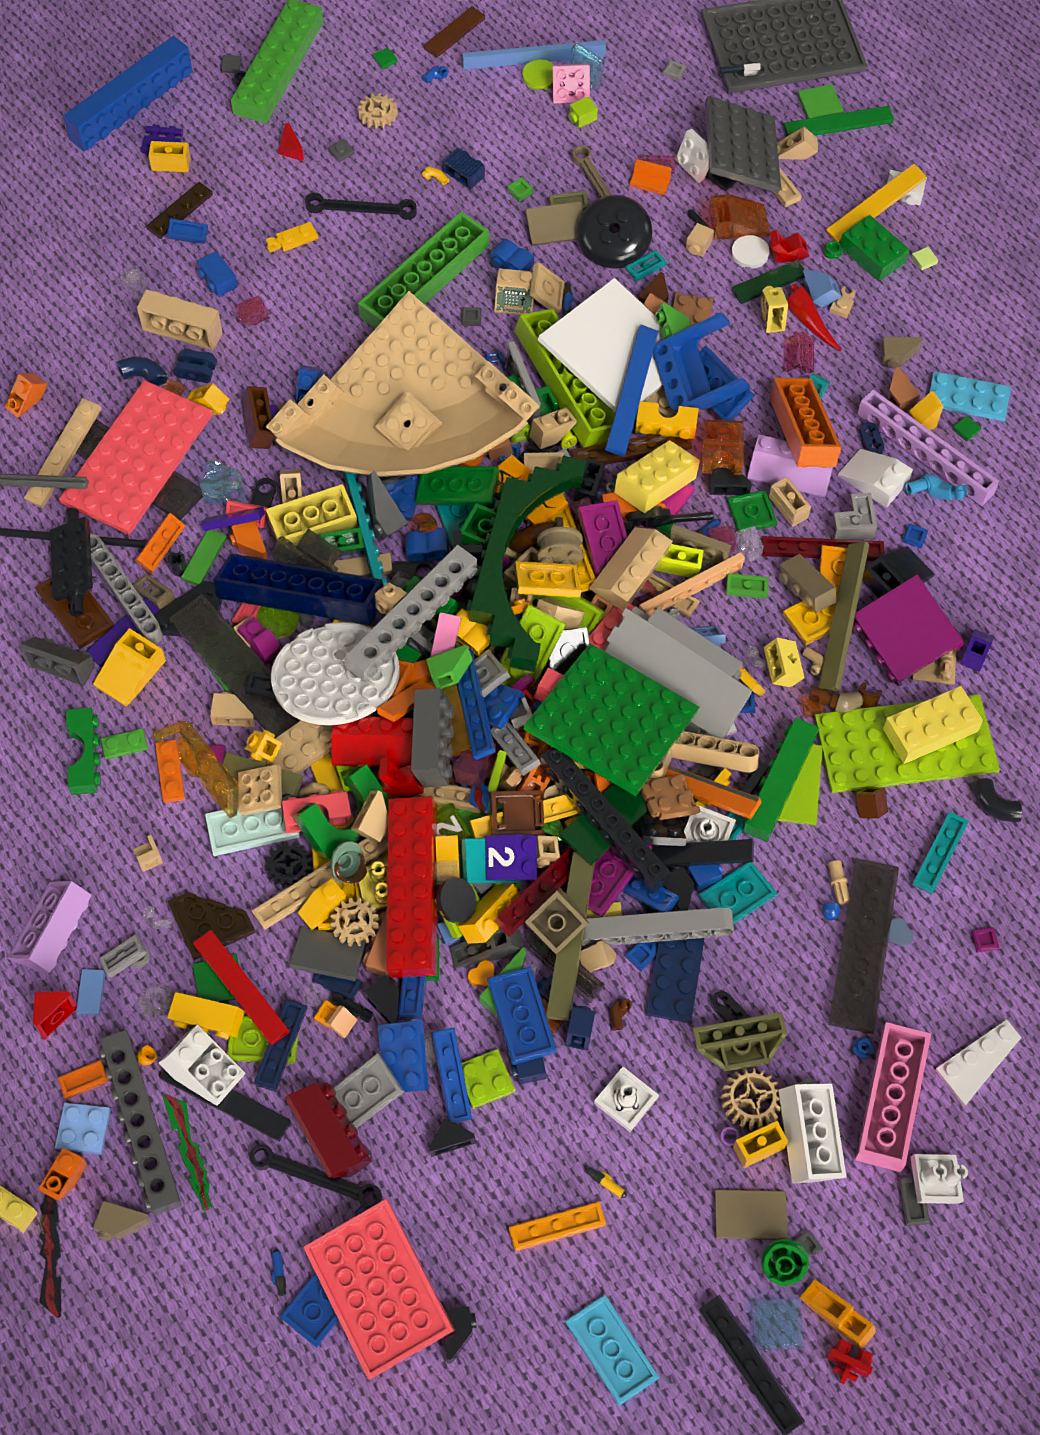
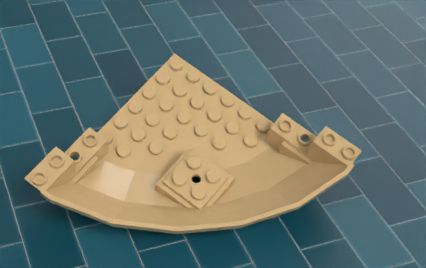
M408 291L331 379L323 374L298 404L290 399L266 427L277 437L275 441L283 448L330 470L368 476L371 472L375 471L378 477L431 473L478 458L521 431L528 423L527 420L540 405L514 382H511L493 364L483 358ZM502 385L507 386V388L504 391L500 390V387ZM313 400V405L308 406V402ZM407 420L411 421V425L409 427L404 426V423Z

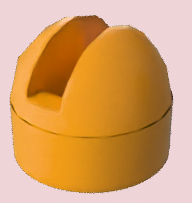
M145 1045L138 1051L136 1058H138L139 1064L147 1066L157 1059V1054L151 1046Z

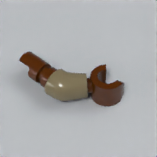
M863 682L858 691L840 692V694L834 692L830 694L828 690L812 686L810 694L820 696L818 704L824 706L830 704L829 707L834 708L835 711L847 713L858 707H877L883 691L877 690L876 693H869L865 691L867 685Z

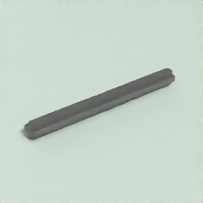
M0 473L1 486L87 489L89 484L87 477Z

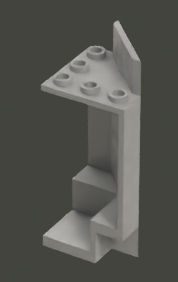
M636 606L631 611L625 608L622 613L621 622L613 628L607 639L609 643L603 649V651L699 706L697 714L685 729L687 732L697 734L708 732L714 737L725 738L752 693L751 689L738 681L742 675L740 670L743 662L660 608L652 616H649Z

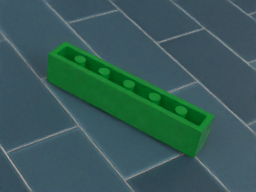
M796 717L793 724L788 723L784 735L787 737L784 742L780 741L776 749L778 756L776 759L772 758L767 770L770 773L768 777L763 776L759 785V788H762L760 794L755 793L754 795L761 799V804L752 819L743 818L742 823L745 824L744 833L768 843L819 731L818 726Z

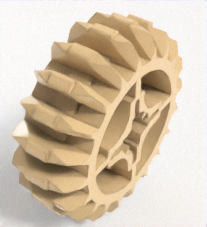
M744 1068L742 1069V1075L736 1071L733 1074L734 1079L731 1077L727 1079L728 1085H723L722 1088L725 1092L721 1094V1099L725 1101L722 1103V1108L728 1109L725 1113L726 1117L734 1115L731 1121L733 1124L740 1120V1128H744L745 1123H747L751 1131L754 1124L760 1129L763 1128V1123L767 1126L771 1124V1120H777L778 1116L776 1113H781L782 1110L779 1106L781 1105L779 1089H776L779 1083L778 1081L770 1082L773 1077L772 1074L766 1078L764 1077V1070L756 1074V1069L752 1068L748 1074V1071ZM753 1083L762 1086L765 1090L757 1089ZM744 1084L745 1094L739 1095V1098L734 1099V1091L737 1087ZM749 1094L752 1095L753 1098H757L755 1104L752 1101V1099H748ZM766 1099H770V1108L760 1114V1104L765 1102ZM745 1107L749 1109L751 1115L743 1112L739 1108Z

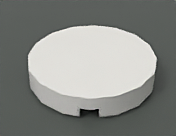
M745 235L738 238L732 246V258L741 267L755 269L763 266L768 260L769 246L760 237Z

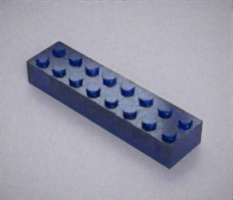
M233 553L229 555L213 579L219 599L370 626L378 612L376 609L375 593L383 588L382 579Z

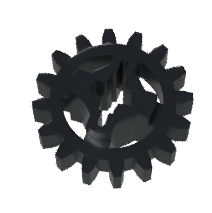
M285 841L284 847L276 844L277 850L270 849L271 857L265 858L266 863H268L265 865L268 879L273 878L274 885L280 882L283 889L286 884L291 886L307 876V873H312V867L310 866L313 865V861L310 858V852L305 851L304 845L298 848L295 841L292 846H289L287 841ZM291 862V866L287 867V863Z

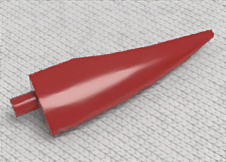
M793 284L790 287L793 293L787 298L789 310L813 334L836 350L841 351V348L825 327L813 300L803 286L799 288L797 284Z

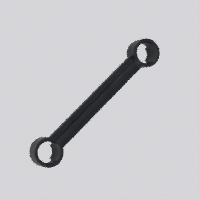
M315 192L308 194L305 198L306 209L310 213H319L322 210L395 214L404 220H411L417 215V205L411 199H404L399 204L324 199L321 194ZM317 200L321 203L319 205L314 206V204H311L310 202ZM411 207L413 208V210L411 212H407L403 210V208Z
M265 1144L256 1145L250 1151L251 1164L257 1170H266L268 1168L277 1170L358 1200L360 1205L366 1210L383 1200L382 1192L376 1185L368 1184L361 1187L339 1178H329L326 1173L274 1155L271 1148ZM261 1150L268 1152L269 1161L264 1165H258L254 1158L255 1154ZM366 1191H376L378 1199L376 1204L367 1205V1202L363 1199V1194Z

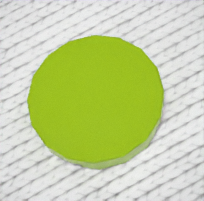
M542 59L530 61L523 68L522 77L524 83L534 90L550 89L553 87L554 64Z

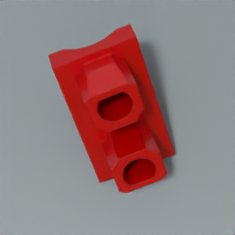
M839 1339L826 1358L845 1367L842 1368L835 1365L833 1372L841 1375L839 1383L845 1384L847 1378L856 1382L858 1375L850 1372V1370L868 1378L873 1369L871 1366L873 1354L860 1349L857 1358H852L848 1356L852 1344Z

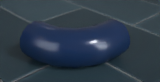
M133 356L116 362L124 380L134 376H142L156 386H160L168 380L165 370L157 362L149 358Z

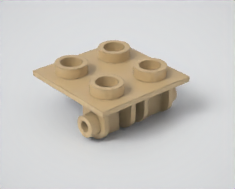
M953 649L913 674L912 680L955 685L956 649Z

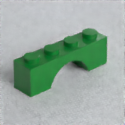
M92 707L66 710L67 731L70 738L77 739L84 744V753L80 760L68 767V788L71 795L98 793L97 785H101L100 772H97V766L101 765L100 754L96 753V747L100 746L99 734H96V728L99 727V717L94 714Z

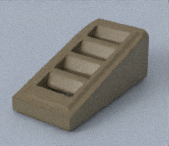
M145 574L133 584V587L140 596L149 600L160 610L176 600L172 590L148 574ZM146 581L151 583L144 590L142 589L143 586L141 585Z

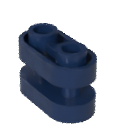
M183 349L179 353L178 362L175 364L173 373L181 379L209 383L212 379L217 359L210 352Z

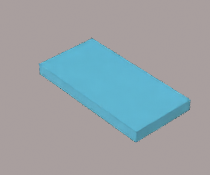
M603 1295L565 1321L618 1406L660 1378L606 1295Z

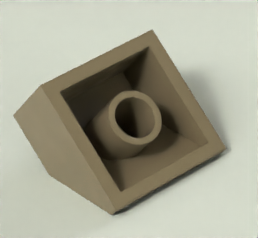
M561 888L525 921L555 954H558L589 923L578 906Z

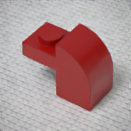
M777 230L769 232L771 238L769 244L776 262L801 261L810 256L807 242L798 232L787 238H784Z
M389 757L380 759L378 775L381 781H383V791L385 793L401 798L424 793L423 786L411 771V765L398 768Z

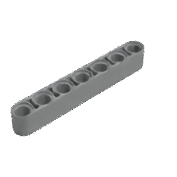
M90 534L92 564L141 636L155 645L160 643L163 639V634L158 621L100 537Z
M711 908L588 918L587 921L589 923L584 929L582 946L591 947L600 940L610 946L728 936L734 933L732 910L730 908Z

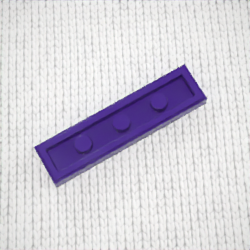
M144 598L143 601L155 617V613L160 609ZM126 615L86 652L92 656L97 665L102 667L116 643L129 628L136 633H139L128 615Z

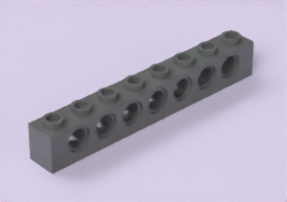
M124 1030L101 1038L102 1047H99V1052L102 1060H107L109 1066L105 1068L108 1081L113 1080L115 1086L114 1089H111L115 1103H120L121 1110H118L121 1124L126 1123L128 1131H125L124 1135L127 1144H132L134 1150L130 1154L134 1167L138 1166L141 1173L137 1175L140 1188H145L147 1196L143 1197L147 1211L152 1210L156 1216L181 1207L180 1197L131 1037L128 1031ZM117 1056H125L122 1062H114ZM123 1077H131L127 1084L120 1083ZM131 1097L138 1098L135 1104L127 1105V1101ZM143 1118L144 1122L141 1126H133L136 1119ZM143 1140H151L148 1147H139ZM149 1162H157V1166L153 1170L146 1169ZM155 1184H164V1187L161 1191H153V1187Z

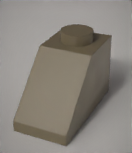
M884 336L881 344L882 366H888L889 368L903 366L920 351L923 338Z
M103 1201L93 1229L98 1234V1238L111 1242L112 1238L120 1240L149 1225L151 1218L148 1214Z

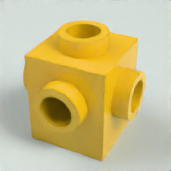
M254 730L247 739L245 750L251 753V758L262 762L263 759L273 762L283 743L274 739L275 735L267 730H263V732Z

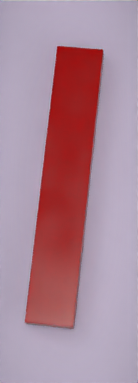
M212 930L193 942L194 947L271 1046L290 1033L283 1021Z

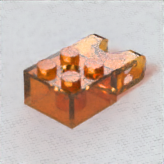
M703 419L702 473L712 474L713 469L723 467L731 470L732 475L743 474V421Z

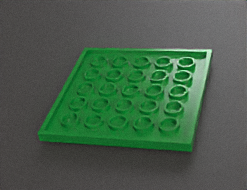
M590 643L525 723L524 730L632 795L637 796L697 714L699 706Z

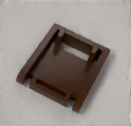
M542 790L490 792L491 836L514 834L544 835V830H535V827L544 826L543 799L534 800L533 796H541ZM503 803L504 824L497 825L496 804Z

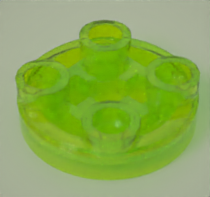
M272 599L261 606L257 614V620L265 629L269 628L276 638H282L297 630L299 626V613L292 602L286 599Z

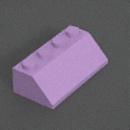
M759 434L747 479L773 485L788 477L799 492L825 498L833 467H798L787 441Z
M72 881L49 882L7 959L38 972L50 973L57 964L59 954L67 946L71 932L78 926V919L82 912L87 909L88 901L92 895Z

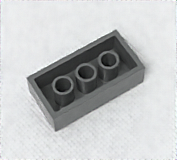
M440 688L415 690L411 771L423 788L449 786V778L452 777L450 757H453V748L450 742L454 736V729L451 725V718H454L455 713L453 705H450L448 697L444 695Z

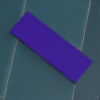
M263 507L208 517L201 523L202 530L207 531L257 521L263 517L265 511Z

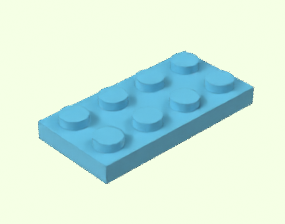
M936 371L933 372L930 392L934 391L943 404L944 410L1005 422L1011 386Z

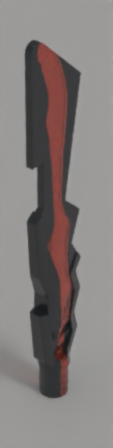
M45 1194V1202L40 1209L43 1217L39 1223L42 1231L39 1237L43 1245L39 1254L46 1260L39 1303L56 1318H60L61 1277L56 1278L57 1260L61 1258L60 1237L57 1231V1223H59L58 1204L54 1198Z

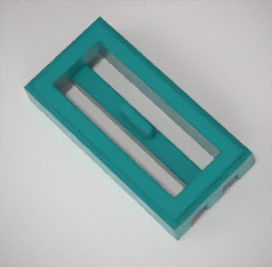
M654 250L639 260L625 266V270L637 282L666 266L667 261L657 250ZM654 257H657V258L654 259L653 261L645 263L646 261H648V260H650V259H652V258H654ZM643 264L642 267L636 269L635 271L633 270L637 266Z

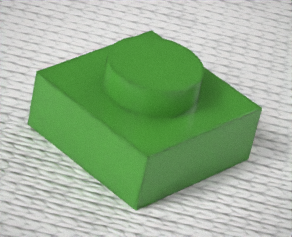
M522 177L507 186V191L518 202L533 194L534 188Z

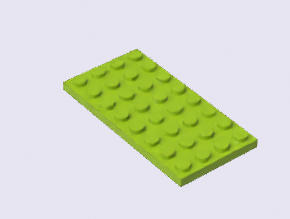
M980 694L968 696L983 719L978 732L905 764L885 734L883 727L888 717L925 701L854 709L847 713L829 712L815 714V723L819 727L818 736L820 745H823L822 754L831 793L862 790L865 787H887L999 773L1000 768Z

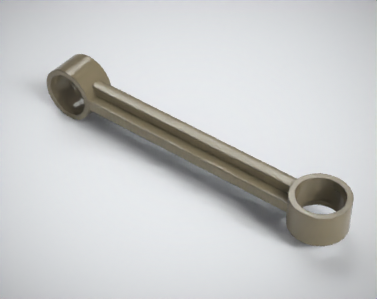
M586 146L574 148V164L583 168L599 196L612 195L591 162V150ZM585 154L587 157L578 158L576 155Z

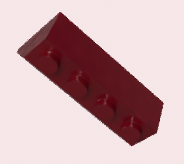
M316 1082L285 1097L287 1103L329 1178L352 1177L372 1162L369 1157L368 1148L361 1143L356 1127L350 1123L346 1116L347 1111L345 1107L338 1102L335 1096L336 1091L330 1084Z

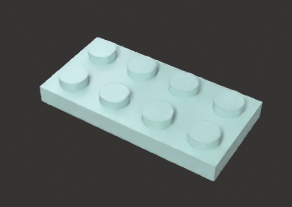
M291 795L282 797V801H286L288 798H291ZM239 807L205 814L213 856L300 838L299 832L286 834L282 808L241 815Z

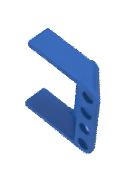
M718 313L655 345L654 357L668 403L674 411H678L679 406L699 408L698 410L708 409L751 389L750 384L741 377L715 390H711L698 344L704 336L730 324L729 319L723 313Z

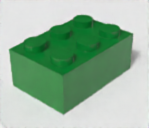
M868 215L842 234L840 243L843 251L878 282L905 264L909 253V248L871 215Z

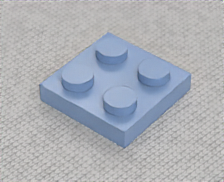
M64 1103L55 1149L62 1150V1148H65L71 1152L102 1155L111 1109L108 1107Z

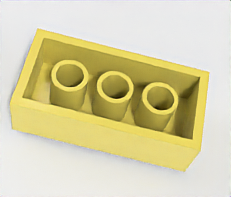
M669 440L618 473L614 493L643 513H646L696 479L700 460Z
M343 484L266 509L268 523L280 553L292 545L299 549L318 543L320 534L358 528L357 516Z
M962 686L888 717L883 730L905 764L978 732L983 719Z

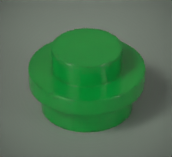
M830 241L825 245L823 252L829 259H838L841 257L843 249L839 242Z

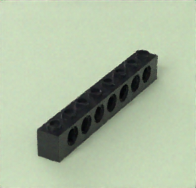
M554 747L540 756V767L651 894H654L666 885L670 880L671 872L574 761Z

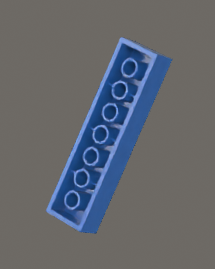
M173 35L64 114L63 117L69 140L83 152L93 148L99 140L108 137L110 132L120 128L129 118L135 117L137 112L147 108L152 101L162 97L167 90L174 88L182 79L188 78L193 72L188 46Z

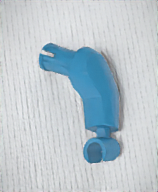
M922 474L920 479L905 484L906 492L909 495L924 490L934 498L952 500L954 497L957 500H961L967 495L968 490L966 485H957L955 487L952 484L943 482L933 474Z

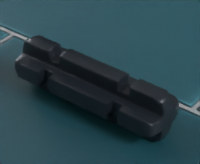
M339 993L334 994L331 1004L337 1007L339 1005L344 1006L353 1016L357 1018L359 1016L366 1023L371 1021L374 1014L367 1008L363 1009V1006L348 998L344 999L345 997Z

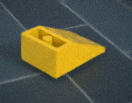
M129 628L114 646L93 686L127 707L166 662L163 649Z

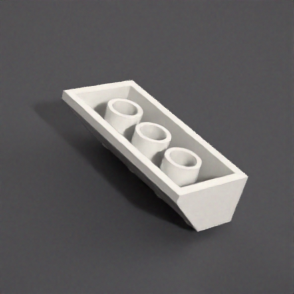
M798 1084L779 1089L784 1131L788 1140L787 1152L792 1184L846 1178L832 1084Z

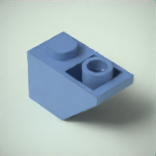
M809 269L803 270L805 275L804 283L810 290L809 296L814 304H818L822 308L842 297L837 282L828 274Z

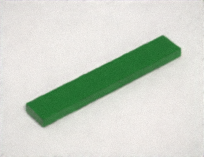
M883 106L784 122L783 127L787 136L802 127H805L813 135L817 136L891 124L894 122V117L890 107Z

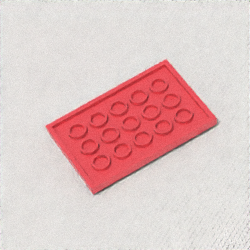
M388 1199L381 1201L303 1247L368 1380L455 1331Z

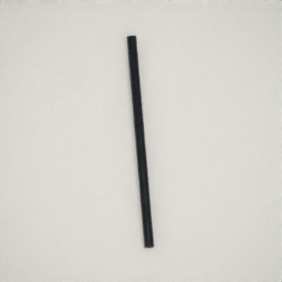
M0 528V536L50 540V532ZM99 536L104 545L144 548L148 540Z

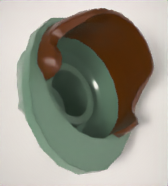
M345 841L338 845L333 852L330 866L332 875L342 883H358L367 874L364 853L356 842Z

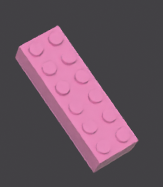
M888 1022L885 1023L878 1045L855 1157L856 1161L901 1172L905 1167L929 1048L930 1033Z

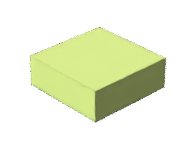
M929 247L914 252L911 256L921 270L938 263L937 257Z

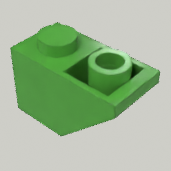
M661 303L655 317L657 323H659L663 339L691 327L687 316L667 303Z
M467 644L426 659L436 688L443 689L460 681L473 660Z

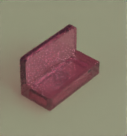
M803 331L784 340L783 370L785 372L795 368H800L808 374L814 372V339Z

